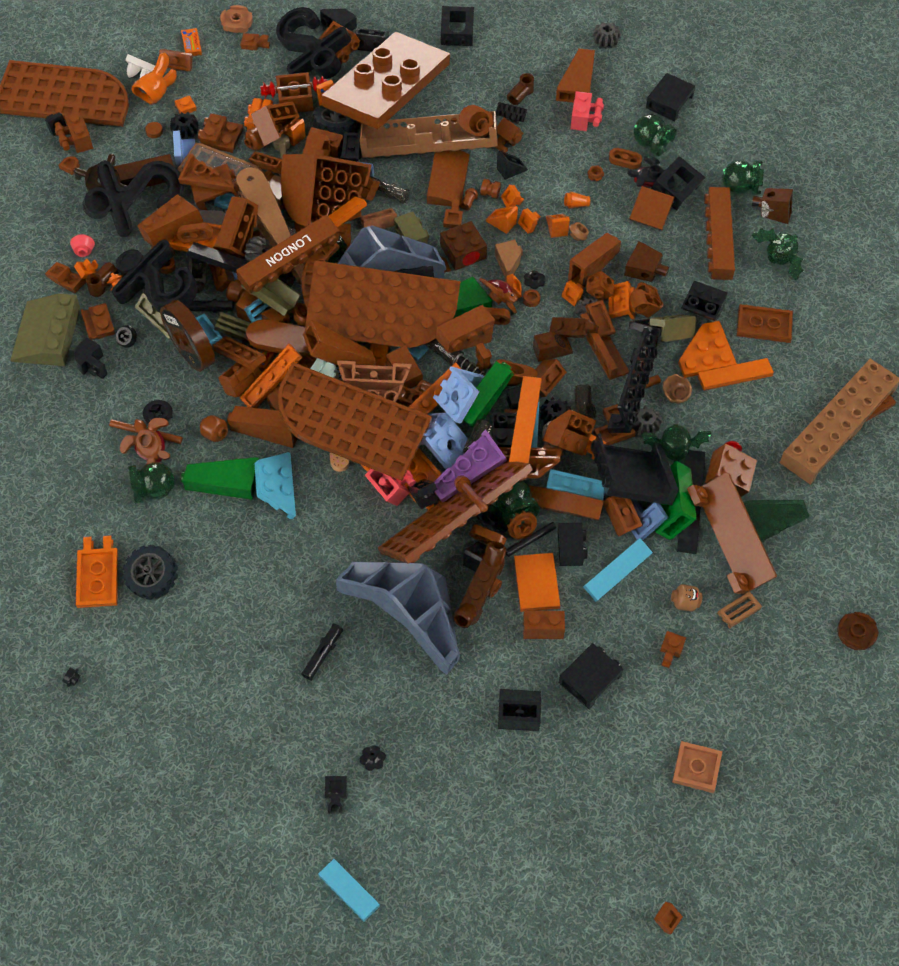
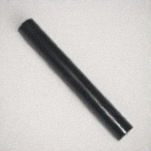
M549 523L506 549L505 554L510 557L556 529L555 523Z

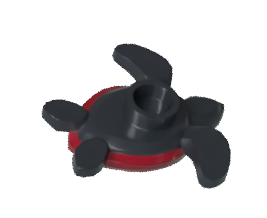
M645 156L644 161L650 166L642 167L638 171L628 170L627 174L630 177H634V182L638 187L652 188L655 181L665 170L660 167V161L657 158ZM673 176L667 182L670 189H673L675 185Z

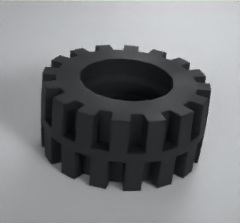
M498 102L496 110L497 116L524 122L527 109Z

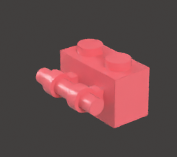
M576 91L570 129L587 131L588 122L593 123L594 127H598L602 121L603 99L597 98L595 103H591L592 93Z
M370 469L365 474L366 478L387 502L396 506L410 493L404 484L407 482L411 487L416 483L409 470H407L402 481Z

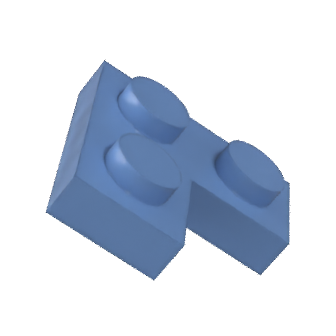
M631 499L643 525L632 530V533L637 540L641 538L643 541L669 517L659 503H653L643 511L638 501Z

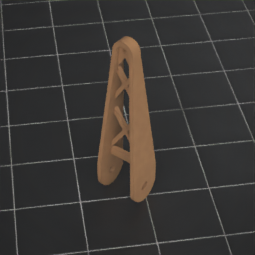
M257 168L241 170L236 177L237 185L242 192L240 197L247 198L258 205L256 223L259 228L258 231L263 238L269 240V244L273 248L289 238L291 234L272 189L262 171ZM299 263L294 266L290 273L301 285L304 265Z

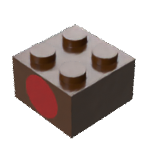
M472 221L440 233V247L455 271L487 259V245Z

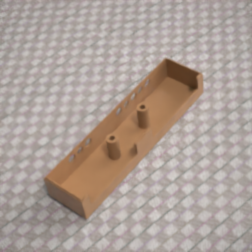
M489 111L494 118V127H490L489 135L484 137L474 136L465 131L459 124L460 114L388 120L386 123L390 124V127L385 128L382 125L378 130L361 123L360 146L362 158L497 146L496 112ZM457 118V122L453 123L451 119ZM439 119L441 122L439 124H435L434 120ZM401 122H406L407 126L402 127L400 124ZM393 123H397L398 127H393Z
M870 358L783 452L780 464L811 485L823 467L848 440L853 439L862 429L864 422L881 403L896 391L899 385V377Z

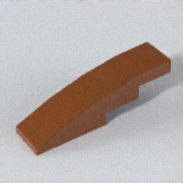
M530 485L524 502L526 505L577 517L582 516L598 521L604 503L602 500Z

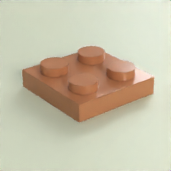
M681 741L672 783L714 793L723 751Z

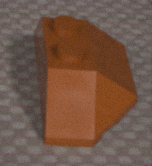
M499 447L507 459L503 464L509 463L511 447ZM531 448L529 464L533 471L528 474L527 478H542L560 462L562 448Z

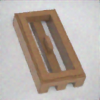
M749 591L719 610L717 614L723 618L722 620L728 624L729 628H732L760 610L762 606ZM748 598L751 600L745 605L738 608L737 610L730 613L729 615H726V612L730 611L731 609L741 604ZM753 604L755 605L754 607H752L751 609H749L748 611L744 612L743 614H741L740 616L731 621V618L735 617L736 615L746 610Z

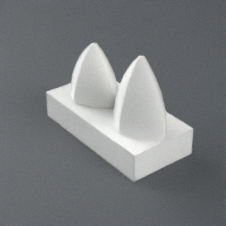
M129 54L125 59L128 63L127 75L129 78L137 75L140 71L141 78L145 74L152 72L155 68V65Z

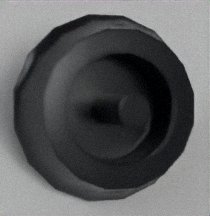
M125 325L118 329L116 340L119 345L128 348L135 344L137 333L132 326Z

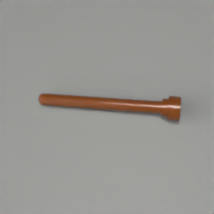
M464 475L458 476L454 481L455 488L459 492H465L482 512H486L488 506L471 488L470 480Z

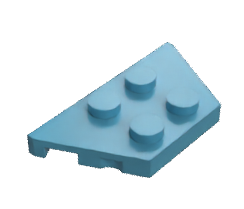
M287 452L258 460L255 463L257 497L269 503L276 510L280 508L288 514L287 518L293 519L296 516L291 453Z

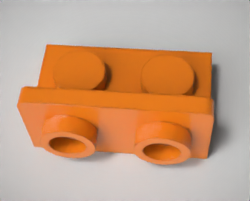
M629 281L614 284V296L608 298L609 316L611 319L624 315H629L631 320L635 319V311L630 295L636 289L631 286Z

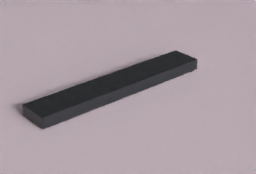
M193 242L187 253L189 257L237 273V269L250 262ZM282 274L278 279L292 287L295 277Z
M687 449L685 466L691 468L693 485L703 486L706 452ZM695 506L696 520L678 534L677 552L697 553L700 506Z

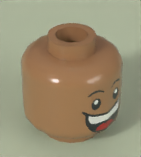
M681 584L676 590L672 591L671 601L674 602L676 609L693 612L701 606L702 593L699 592L696 586Z

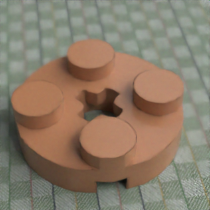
M241 5L230 6L229 10H223L220 15L223 29L233 33H246L253 23L252 13L248 11V8Z

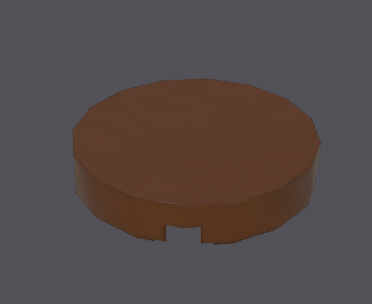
M862 612L845 614L837 628L838 637L841 642L854 650L871 648L879 634L874 619Z

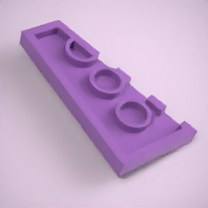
M486 429L481 434L482 436L476 442L474 441L463 455L456 459L455 464L451 468H447L436 479L435 485L437 490L434 492L442 503L459 492L454 486V481L458 476H466L472 484L507 461Z

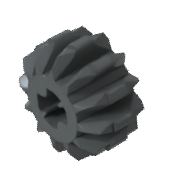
M608 21L607 23L601 22L600 25L597 24L593 31L595 44H599V47L605 46V48L607 46L612 48L613 45H617L621 35L619 26H615L614 23L610 24Z
M253 237L245 244L246 250L244 252H246L244 258L247 261H252L271 249L272 245L265 238Z
M646 405L643 409L640 408V411H637L636 423L633 425L635 432L638 431V436L643 433L647 438L649 434L654 436L656 431L659 432L660 424L662 423L659 411H654L653 407L647 409Z

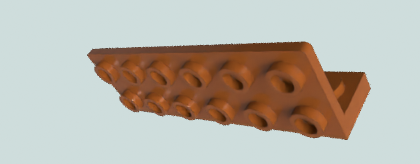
M726 472L703 486L692 485L688 487L687 490L694 505L703 507L729 563L732 573L726 576L734 593L746 594L776 578L777 574L730 474Z

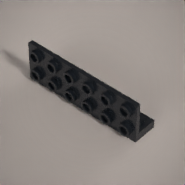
M644 327L638 347L633 350L630 359L631 367L618 403L620 414L611 415L607 427L609 433H631L632 427L636 423L637 411H640V402L644 398L645 387L649 383L650 371L653 370V362L658 355L657 347L653 343V335L650 334L648 327Z

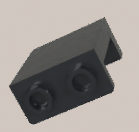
M666 73L647 97L646 109L675 122L678 118L679 110L689 98H693L695 85Z
M592 643L560 675L559 684L585 707L590 709L595 704V700L617 678L620 679L622 677L623 668L617 660H612L602 647H597Z

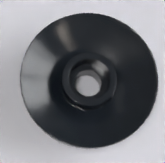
M487 504L488 510L476 515L480 523L491 531L504 533L508 530L507 525L510 523L507 516L494 505Z

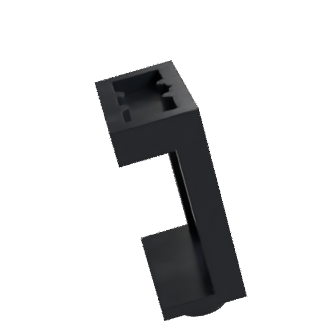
M442 6L441 45L473 46L474 7ZM449 22L465 23V29L461 32H453L449 28Z
M679 156L655 181L651 189L673 196L674 201L671 207L678 210L690 194L701 185L705 177ZM674 174L687 183L680 192L670 190L667 185L668 180Z

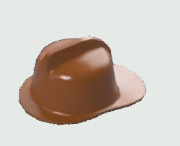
M468 105L460 112L459 124L465 131L474 136L484 137L489 135V128L494 127V118L489 111L476 105Z
M504 359L496 360L500 364L505 362L512 367L511 371L514 375L507 384L508 386L520 384L523 376L537 377L538 375L537 370L530 366L513 363Z

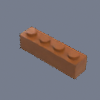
M256 151L249 158L250 162L259 166V168L281 174L282 159Z

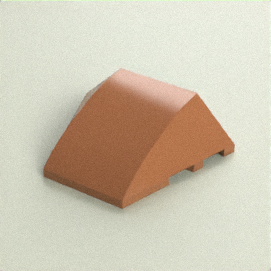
M337 361L343 382L397 402L412 364L393 363V366L356 365V361Z

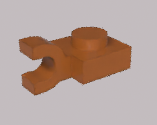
M243 33L240 43L241 49L257 50L258 47L269 49V36L266 34L259 36V34Z
M453 199L451 210L446 209L443 227L454 228L461 225L463 211H459V199Z
M483 343L477 344L475 356L478 362L476 367H479L480 371L486 368L490 369L492 367L490 350L486 349Z
M669 631L666 632L660 650L665 653L661 666L670 668L673 656L680 658L686 637Z

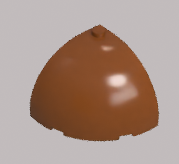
M283 154L281 193L287 213L297 224L308 226L326 214L329 216L352 198H361L360 194L363 188L367 186L372 165L317 154Z

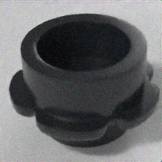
M70 667L66 672L62 682L66 683L67 687L71 684L76 685L81 676L78 674L79 669L75 670Z

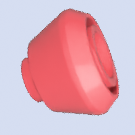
M78 234L71 239L70 245L76 255L86 257L92 252L95 242L88 235Z

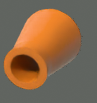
M570 191V193L565 194L564 206L569 209L589 207L590 196Z

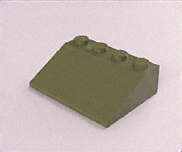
M55 294L27 301L11 356V362L55 366L66 365L80 311L77 295Z

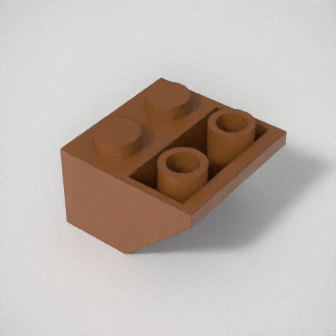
M569 409L549 423L543 441L583 456L596 420Z

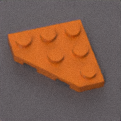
M720 321L702 324L682 354L678 364L684 378L697 376L698 372L737 364Z

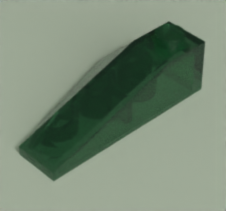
M749 500L743 502L762 543L786 528L809 518L804 500Z

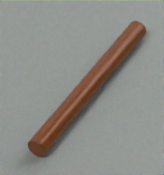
M110 420V427L137 433L133 424ZM159 431L164 440L178 444L182 443L183 437Z

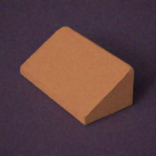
M392 208L363 215L359 218L363 228L373 225L385 229L394 226V218L397 217V213Z

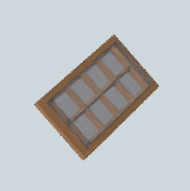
M195 143L177 168L181 174L189 154H193L197 160L203 161L211 168L227 163L230 169H234L236 176L245 168H257L262 171L259 166L202 143Z

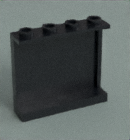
M597 434L596 439L592 441L591 451L594 454V461L598 467L602 487H604L607 496L666 505L673 504L679 490L662 444L654 443L651 452L605 445L601 434Z

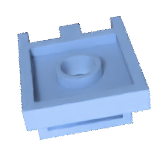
M451 366L449 369L452 372L448 380L443 379L440 384L443 389L439 396L434 395L433 399L456 423L461 424L479 394L476 387L484 376Z
M446 412L431 413L428 415L432 416V421L420 445H426L446 470L455 464L456 459L463 455L472 443ZM448 440H450L452 444L450 450L447 447Z

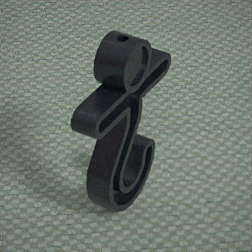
M299 7L287 12L277 24L276 35L283 47L288 51L303 53L287 65V72L289 74L311 72L314 69L319 77L323 76V79H330L336 76L341 69V62L335 53L351 41V36L346 28L339 27L322 40L312 35L296 34L294 31L301 26L316 29L320 26L321 22L316 13L310 8Z
M103 160L97 167V174L102 188L90 189L86 193L82 205L84 212L94 219H102L110 212L118 235L127 237L133 229L128 209L150 180L154 178L162 179L168 187L167 193L161 195L156 202L158 209L177 194L182 197L184 184H180L178 180L180 173L174 166L163 161H152L140 169L128 186L119 187L112 164L109 161Z
M161 240L144 257L139 250L130 249L123 252L117 258L116 268L123 275V278L113 287L112 294L119 304H125L145 285L148 301L157 312H160L161 307L173 300H179L187 307L197 295L198 284L186 267H180L174 274L179 282L178 286L172 292L165 293L160 269L174 256L175 251L167 240Z

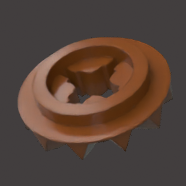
M522 511L521 514L515 513L516 517L511 518L510 524L507 525L508 533L515 539L526 538L534 532L537 526V519L530 511L527 513Z

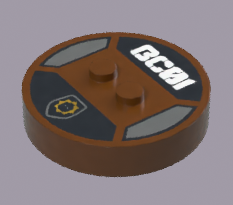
M173 300L161 307L160 314L164 327L173 344L188 364L199 372L214 364L215 355L206 333L192 312L179 300Z

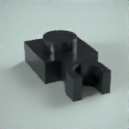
M325 776V798L331 799L328 805L329 814H332V807L334 805H338L339 813L343 814V806L340 800L347 798V776Z

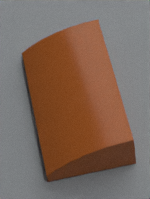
M462 150L435 152L427 192V204L452 207L453 199H459L460 203L462 202L470 154Z

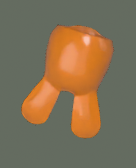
M160 53L152 72L145 74L132 85V92L152 105L160 101L167 87L172 85L177 77V72L174 69H171L163 77L169 65V57L166 53ZM139 88H141V89H142L143 91H145L147 94L141 92V91L139 90Z

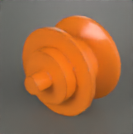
M111 273L107 284H112L114 287L123 275L119 276L118 274L114 275V273Z

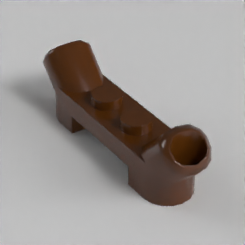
M491 541L487 544L484 556L459 608L453 614V621L459 627L468 628L470 625L476 624L483 612L482 608L505 564L506 547L500 542Z

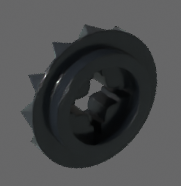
M163 400L149 402L143 409L144 420L148 424L150 420L156 418L155 414L161 409L162 415H158L157 418H164L169 422L173 413L171 405Z

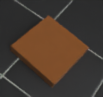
M641 186L629 219L663 230L674 197Z

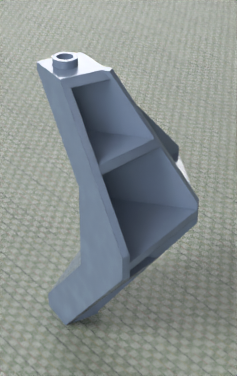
M373 225L360 230L337 263L392 272L403 268L411 269L433 266L434 277L444 278V270H446L445 262L441 259L436 247Z
M352 562L336 579L337 591L342 594L373 601L403 624L436 666L446 675L460 661L446 578L423 563Z

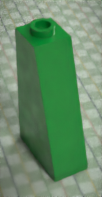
M473 276L460 283L457 310L453 319L481 305L492 308L493 300Z
M496 361L476 387L479 394L463 422L478 430L514 374L511 371V366L505 362L500 364Z
M259 458L187 464L186 470L181 474V482L185 490L252 500L256 487L255 463Z
M675 461L670 468L679 491L672 505L661 504L669 518L655 529L657 534L669 540L673 539L696 520L695 505L687 490L688 487L693 485L691 468L678 461Z

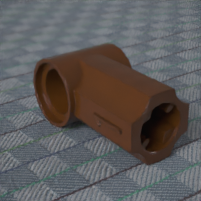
M524 73L520 76L519 82L507 94V99L511 104L519 105L527 95L533 93V75Z
M110 262L105 263L96 273L89 274L86 277L88 291L91 296L99 297L104 294L107 282L111 277L110 274L114 273L116 275L119 273L114 264Z

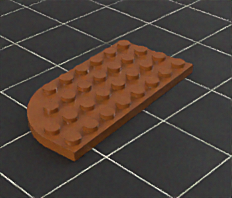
M9 60L0 84V114L46 118L51 114L55 115L60 112L65 120L64 116L81 112L85 123L123 127L129 109V99L123 84L113 75L99 69Z
M314 260L305 330L311 320L352 341L393 347H403L405 345L407 348L419 347L436 339L437 327L453 319L457 310L461 281Z
M292 362L279 387L278 406L281 418L290 432L298 439L401 481L432 421V416L294 362Z
M523 462L502 464L473 482L471 488L486 505H490L498 500L499 495L512 490L515 483L525 480L533 469L529 463ZM458 492L443 503L439 501L380 545L378 550L382 555L407 564L414 563L420 559L422 553L435 548L438 541L448 538L454 529L464 526L470 517L476 516L482 511L465 492Z

